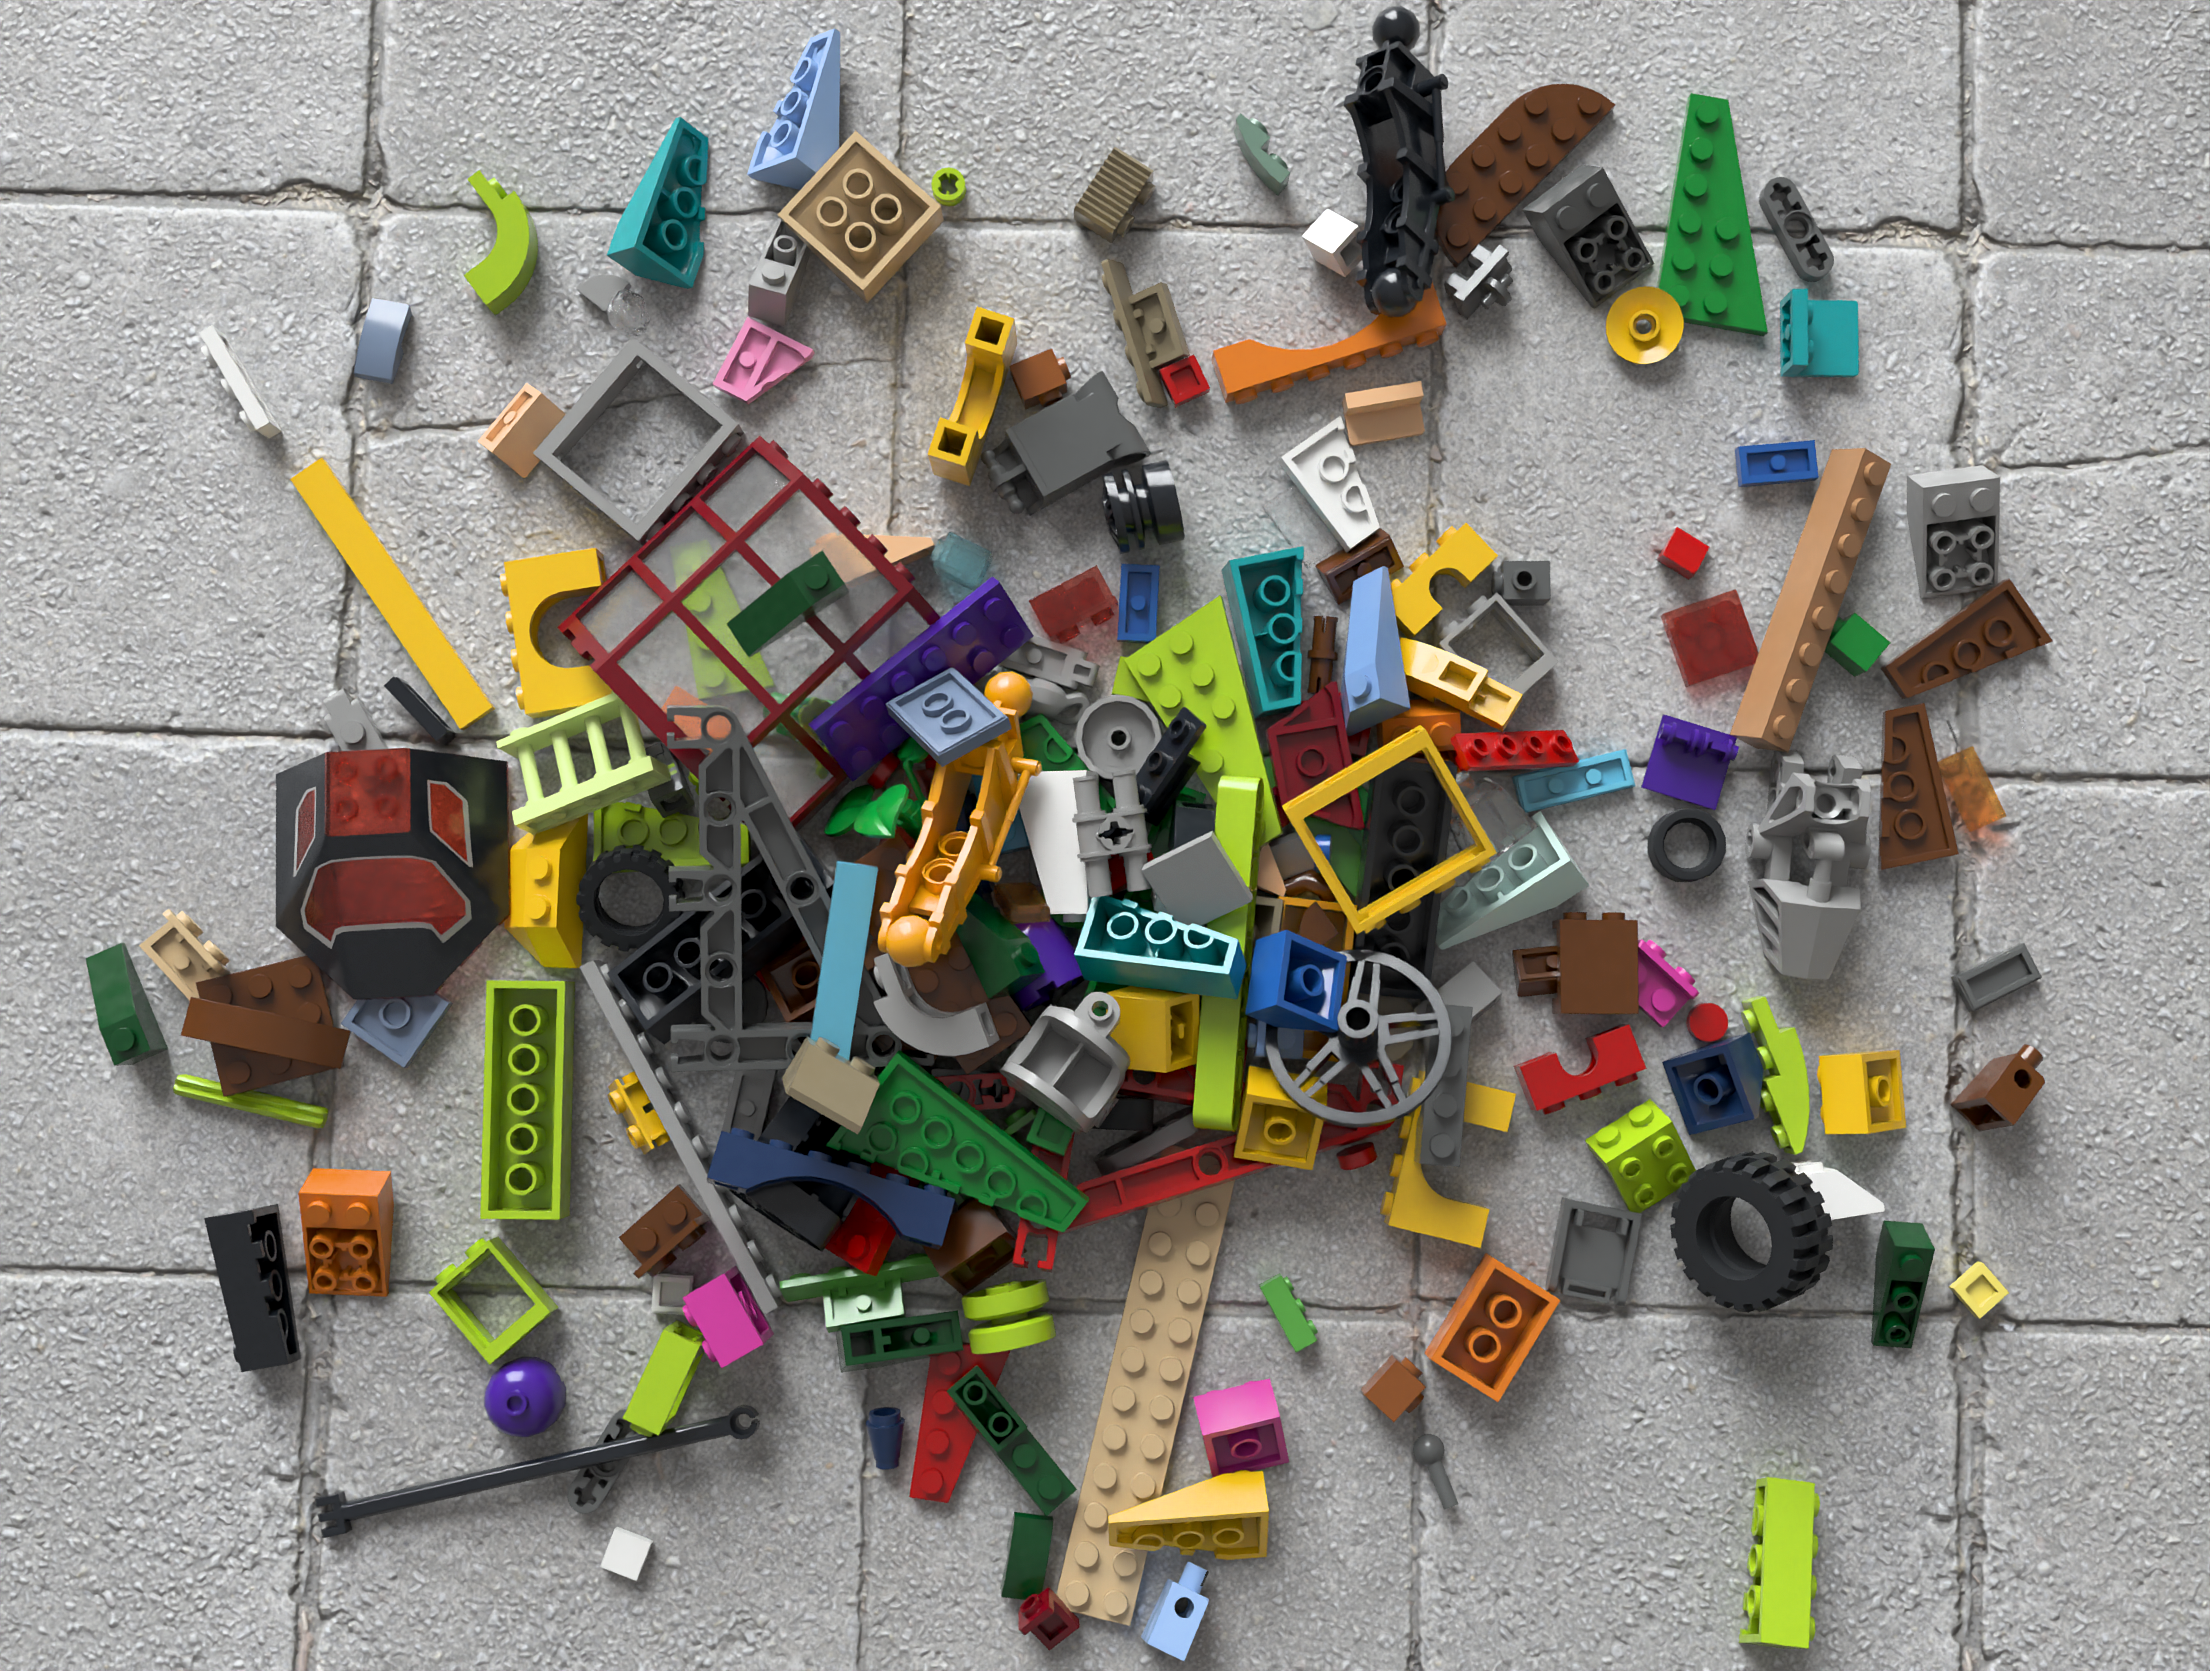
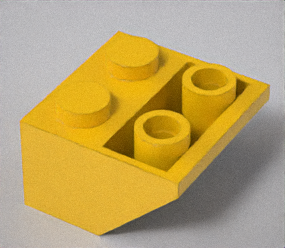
M1128 986L1107 992L1117 1001L1120 1008L1119 1024L1110 1037L1129 1055L1130 1066L1128 1069L1167 1073L1197 1064L1200 1026L1198 994Z

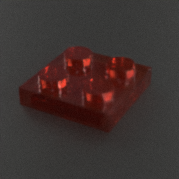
M1736 589L1663 613L1660 616L1685 687L1755 665L1759 652Z

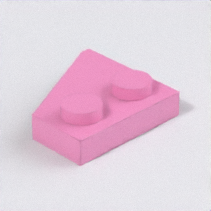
M747 317L713 382V386L749 405L812 359L815 353L813 349Z

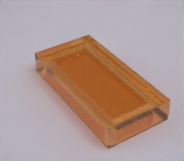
M1973 746L1938 760L1941 777L1968 832L1977 830L2007 816Z
M1032 882L995 885L994 898L1011 924L1050 922V907Z

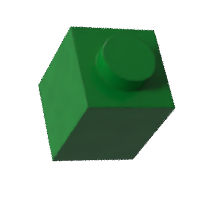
M1853 613L1844 619L1839 616L1836 618L1824 652L1856 677L1865 673L1891 642L1859 615Z

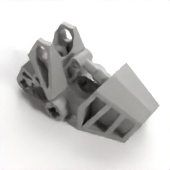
M1774 751L1770 767L1767 814L1761 824L1749 825L1745 840L1747 858L1766 860L1764 879L1748 881L1763 954L1782 975L1804 979L1829 980L1861 910L1860 888L1847 886L1849 868L1865 869L1870 859L1871 841L1870 837L1866 835L1871 799L1870 780L1861 779L1863 768L1854 756L1834 754L1829 763L1827 783L1812 780L1809 774H1803L1805 763L1797 751ZM1793 836H1799V840L1808 857L1816 860L1814 875L1810 878L1808 886L1801 885L1800 882L1789 881Z

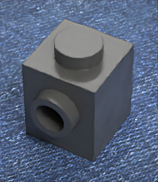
M1503 561L1497 568L1498 572L1492 573V595L1498 593L1509 606H1544L1551 599L1550 561Z

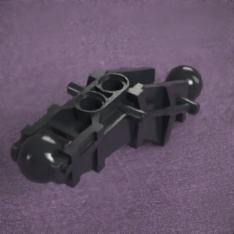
M1403 6L1388 7L1378 14L1372 26L1373 41L1378 50L1357 58L1355 65L1361 70L1357 90L1355 93L1345 97L1343 105L1351 114L1358 135L1364 163L1358 166L1357 175L1366 184L1367 188L1364 230L1358 232L1356 242L1362 247L1363 270L1357 273L1356 282L1364 288L1365 303L1370 312L1374 315L1384 314L1390 318L1404 317L1413 311L1417 303L1422 301L1424 290L1431 288L1432 278L1430 274L1434 256L1438 254L1439 244L1433 240L1440 206L1455 200V192L1449 186L1446 179L1443 153L1445 137L1441 91L1448 88V79L1444 74L1434 77L1410 52L1420 37V23L1412 11Z

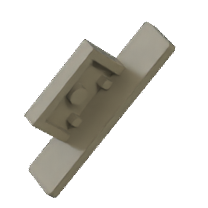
M1111 259L1101 262L1104 271L1102 282L1106 291L1112 296L1115 310L1113 311L1114 320L1119 329L1123 331L1127 343L1125 354L1129 363L1135 368L1138 378L1136 382L1137 392L1147 406L1163 408L1168 405L1157 370L1190 356L1168 285L1160 282L1133 295L1123 263Z

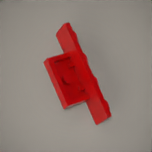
M1564 730L1456 733L1450 739L1457 753L1454 759L1460 771L1572 767L1579 762L1573 749V744Z

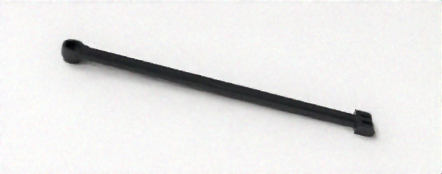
M741 1405L732 1410L727 1416L665 1429L660 1435L653 1433L651 1437L638 1435L351 1501H346L344 1491L320 1496L314 1499L316 1507L331 1504L332 1510L319 1513V1522L335 1520V1526L321 1529L322 1538L345 1534L351 1531L350 1521L729 1435L736 1439H747L758 1430L760 1420L754 1419L751 1421L750 1427H743L739 1423L740 1414H747L750 1418H755L759 1413L752 1406Z

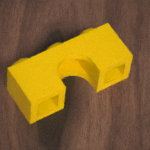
M1467 523L1458 530L1451 526L1437 539L1436 543L1440 547L1430 557L1424 552L1408 567L1412 574L1403 583L1398 578L1391 583L1397 627L1408 639L1412 640L1443 609L1430 594L1429 583L1433 577L1449 575L1466 588L1497 558L1498 555Z

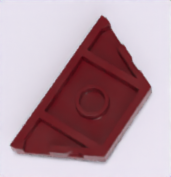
M1337 681L1330 682L1322 690L1265 731L1279 807L1282 809V805L1353 764ZM1357 788L1309 815V817L1356 831L1365 828Z

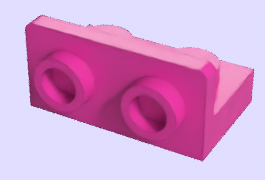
M1641 939L1638 940L1639 1008L1659 1027H1664L1689 999H1695L1699 991L1692 986L1696 981L1688 972L1679 966L1674 969L1664 960L1667 954L1660 946L1652 940L1645 942Z

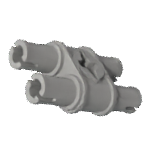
M1135 769L1111 772L1116 808L1113 809L1112 813H1105V810H1101L1096 775L1073 778L1077 814H1074L1072 821L1073 823L1076 822L1080 854H1077V857L1080 858V862L1085 864L1089 897L1113 894L1108 859L1111 858V854L1119 853V856H1123L1128 891L1151 889L1150 883L1142 872L1143 865L1148 863L1147 853L1150 852L1152 846L1148 844L1144 813L1147 810L1144 808V804L1140 805ZM1111 825L1113 828L1126 830L1125 833H1120V836L1114 837L1113 841L1112 839L1098 837V834L1109 830Z

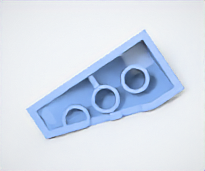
M835 28L810 38L790 77L791 82L794 83L791 92L787 94L783 101L779 100L773 110L778 115L770 133L762 132L756 144L747 173L752 179L801 190L839 149L840 32Z

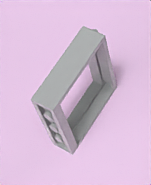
M632 337L533 454L638 543L644 546L667 524L675 513L677 514L693 499L691 494L700 484L704 486L711 481L718 470L716 465L725 455L729 457L736 451L735 447L742 440L741 436L744 432L734 419L635 337ZM647 364L721 427L642 520L635 524L561 461L639 370Z

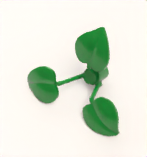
M909 736L902 743L897 755L901 761H904L903 768L917 797V801H913L910 798L907 799L909 789L904 784L888 788L877 798V801L871 800L875 793V789L872 786H859L848 792L836 804L828 818L824 829L825 834L828 837H837L854 828L858 834L865 837L894 838L897 825L917 842L923 826L921 807L925 800H928L923 795L915 777L913 765L924 760L929 753Z

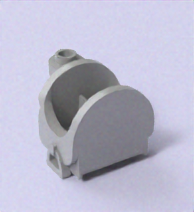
M1094 992L1087 995L1075 1011L1065 1007L1048 1006L1034 1023L1024 1040L1017 1044V1049L1000 1070V1073L1006 1077L1010 1087L1023 1094L1078 1135L1082 1132L1088 1133L1094 1125L1097 1128L1100 1127L1119 1100L1115 1096L1122 1086L1125 1072L1130 1066V1057L1127 1052L1110 1037L1120 1021V1008L1117 1001L1107 993ZM1100 1006L1108 1010L1107 1014L1101 1017L1093 1013L1094 1009Z

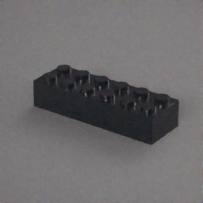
M1408 757L1370 779L1355 898L1357 911L1446 860L1453 805L1426 758ZM1444 760L1456 781L1457 766L1451 761ZM1433 890L1421 897V904L1413 910L1401 914L1398 910L1386 917L1387 923L1380 929L1375 928L1368 933L1362 931L1359 934H1356L1354 930L1352 950H1372L1399 958L1416 968L1431 982L1442 892L1435 894ZM1351 962L1348 984L1349 991L1351 988L1353 976L1355 977L1358 962ZM1373 963L1365 964L1360 989L1362 994H1370ZM1380 966L1379 995L1428 1000L1423 992L1407 977L1388 967Z
M797 832L831 898L834 884L833 875L812 847ZM761 853L741 868L742 984L803 937ZM806 877L796 878L790 886V891L796 896H806L811 892L813 883ZM726 880L710 893L718 898L726 897L731 892L732 885ZM686 911L607 973L645 1031L664 1045L671 1040V1025L692 1024L702 1016L700 922L711 911ZM720 958L713 961L709 969L715 976L724 977L730 974L733 965L730 961Z

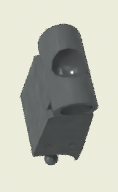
M1100 371L1090 378L1076 394H1071L1006 429L1004 441L992 451L985 450L982 452L981 461L989 469L988 477L991 480L989 484L991 490L998 492L1001 499L1007 500L1010 511L1014 514H1020L1025 507L1029 516L1097 479L1102 474L1109 472L1112 468L1139 462L1149 457L1151 452L1135 425L1119 413L1117 404L1119 397L1104 372Z

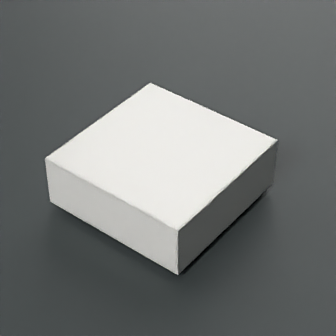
M663 1272L657 1274L653 1280L651 1313L684 1315L682 1307L686 1303L683 1297L694 1290L695 1274Z
M616 1527L600 1567L637 1581L641 1575L653 1540Z

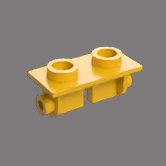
M634 1071L621 1078L624 1085H621L619 1079H616L608 1086L611 1092L608 1094V1100L616 1114H623L629 1126L626 1128V1133L635 1149L641 1148L645 1155L655 1148L652 1143L653 1141L659 1147L671 1139L655 1109L645 1113L643 1106L651 1103Z

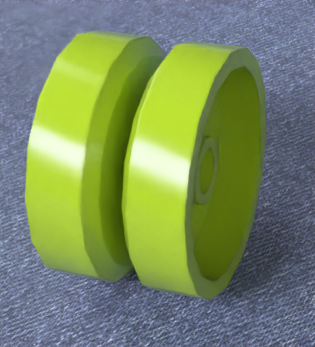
M1046 1279L1000 1283L966 1294L961 1298L965 1318L972 1321L991 1320L978 1324L969 1331L968 1336L973 1354H987L1022 1348L1056 1337L1053 1314L1042 1311L1027 1313L1028 1311L1043 1307L1049 1301Z

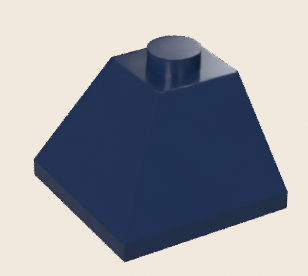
M1750 1033L1717 1041L1662 1062L1689 1135L1759 1117L1764 1069Z

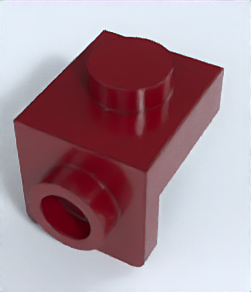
M1049 1587L1038 1595L1033 1594L1022 1603L1018 1612V1630L1023 1635L1031 1631L1049 1651L1080 1627L1079 1618L1069 1610L1065 1603Z

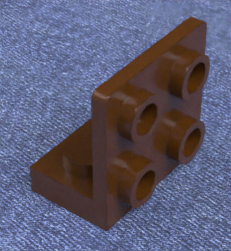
M680 1184L619 1237L642 1264L633 1273L638 1279L647 1274L652 1278L657 1274H661L677 1260L673 1252L678 1248L682 1251L688 1247L690 1248L707 1233L703 1226L710 1218Z

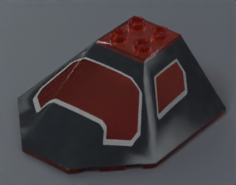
M412 748L326 752L276 774V927L354 1000L434 996L445 985L444 982L459 966L462 967L482 946V941L509 917L510 857L507 761Z

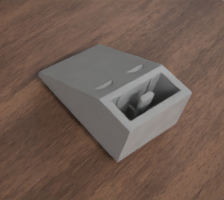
M1983 465L1907 475V518L1921 598L1988 590L1998 584L2000 477Z

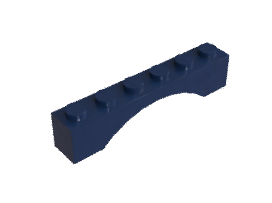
M732 1128L730 1133L721 1131L707 1175V1183L744 1194L764 1186L788 1181H811L832 1185L856 1195L871 1205L889 1222L900 1239L937 1250L942 1247L955 1199L947 1197V1190L925 1184L924 1190L908 1185L910 1181L908 1178L891 1173H886L885 1178L871 1175L870 1167L854 1162H848L847 1167L831 1163V1156L810 1150L808 1156L792 1151L793 1145L780 1140L771 1139L769 1144L754 1140L755 1134L746 1130Z

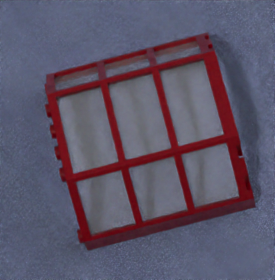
M759 436L557 628L571 641L572 646L584 659L588 661L595 659L590 665L593 671L666 747L667 732H674L675 738L697 737L701 735L700 717L675 715V721H667V705H720L732 710L745 731L793 827L798 832L851 781L808 724L941 617L912 585L916 578L900 562L894 567L884 556L888 552L887 548L873 534L866 538L857 529L861 522L846 506L839 510L829 500L834 494L819 478L812 482L787 459L789 457L788 454L777 442L772 440L768 443ZM823 550L845 583L849 593L749 658L726 623L788 572ZM720 715L712 717L707 723V731L710 735L718 738L727 735L731 728L729 720ZM682 748L669 750L699 780V762L712 749ZM718 797L722 802L726 800L723 797ZM730 803L727 808L731 811L732 806Z

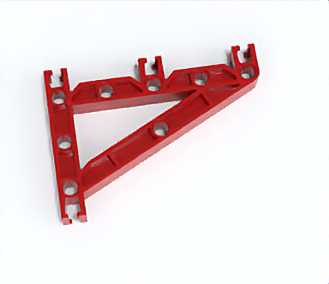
M1245 1040V1053H1244L1243 1077H1244V1070H1245V1063H1246V1056H1247V1049H1248V1047H1247V1040ZM1378 1061L1369 1065L1371 1071L1379 1069ZM1392 1064L1401 1086L1404 1065ZM1191 1065L1167 1073L1153 1072L1154 1080L1147 1085L1137 1083L1133 1077L1134 1070L1127 1069L1124 1082L1117 1093L1193 1106L1196 1069ZM1361 1070L1359 1071L1356 1100L1345 1085L1327 1083V1107L1346 1112H1366L1368 1105L1376 1104L1385 1109L1377 1094L1370 1091V1084ZM1242 1080L1241 1103H1242V1097H1243V1092H1244V1087H1245V1083L1243 1082V1080ZM1389 1085L1386 1096L1393 1106L1398 1101ZM1323 1121L1316 1154L1385 1132L1395 1121L1372 1127H1346ZM1075 1131L1064 1157L1032 1145L1031 1153L1066 1180ZM1235 1134L1082 1182L1076 1188L1090 1199L1064 1233L1049 1227L1044 1229L1035 1228L1029 1220L1020 1217L1013 1266L1028 1269L1029 1261H1025V1258H1022L1028 1236L1046 1238L1048 1240L1046 1261L1038 1260L1037 1268H1041V1271L1052 1273L1058 1235L1281 1165L1235 1158L1234 1150L1237 1136ZM1212 1156L1217 1159L1220 1165L1219 1172L1210 1176L1204 1174L1199 1168L1200 1158Z

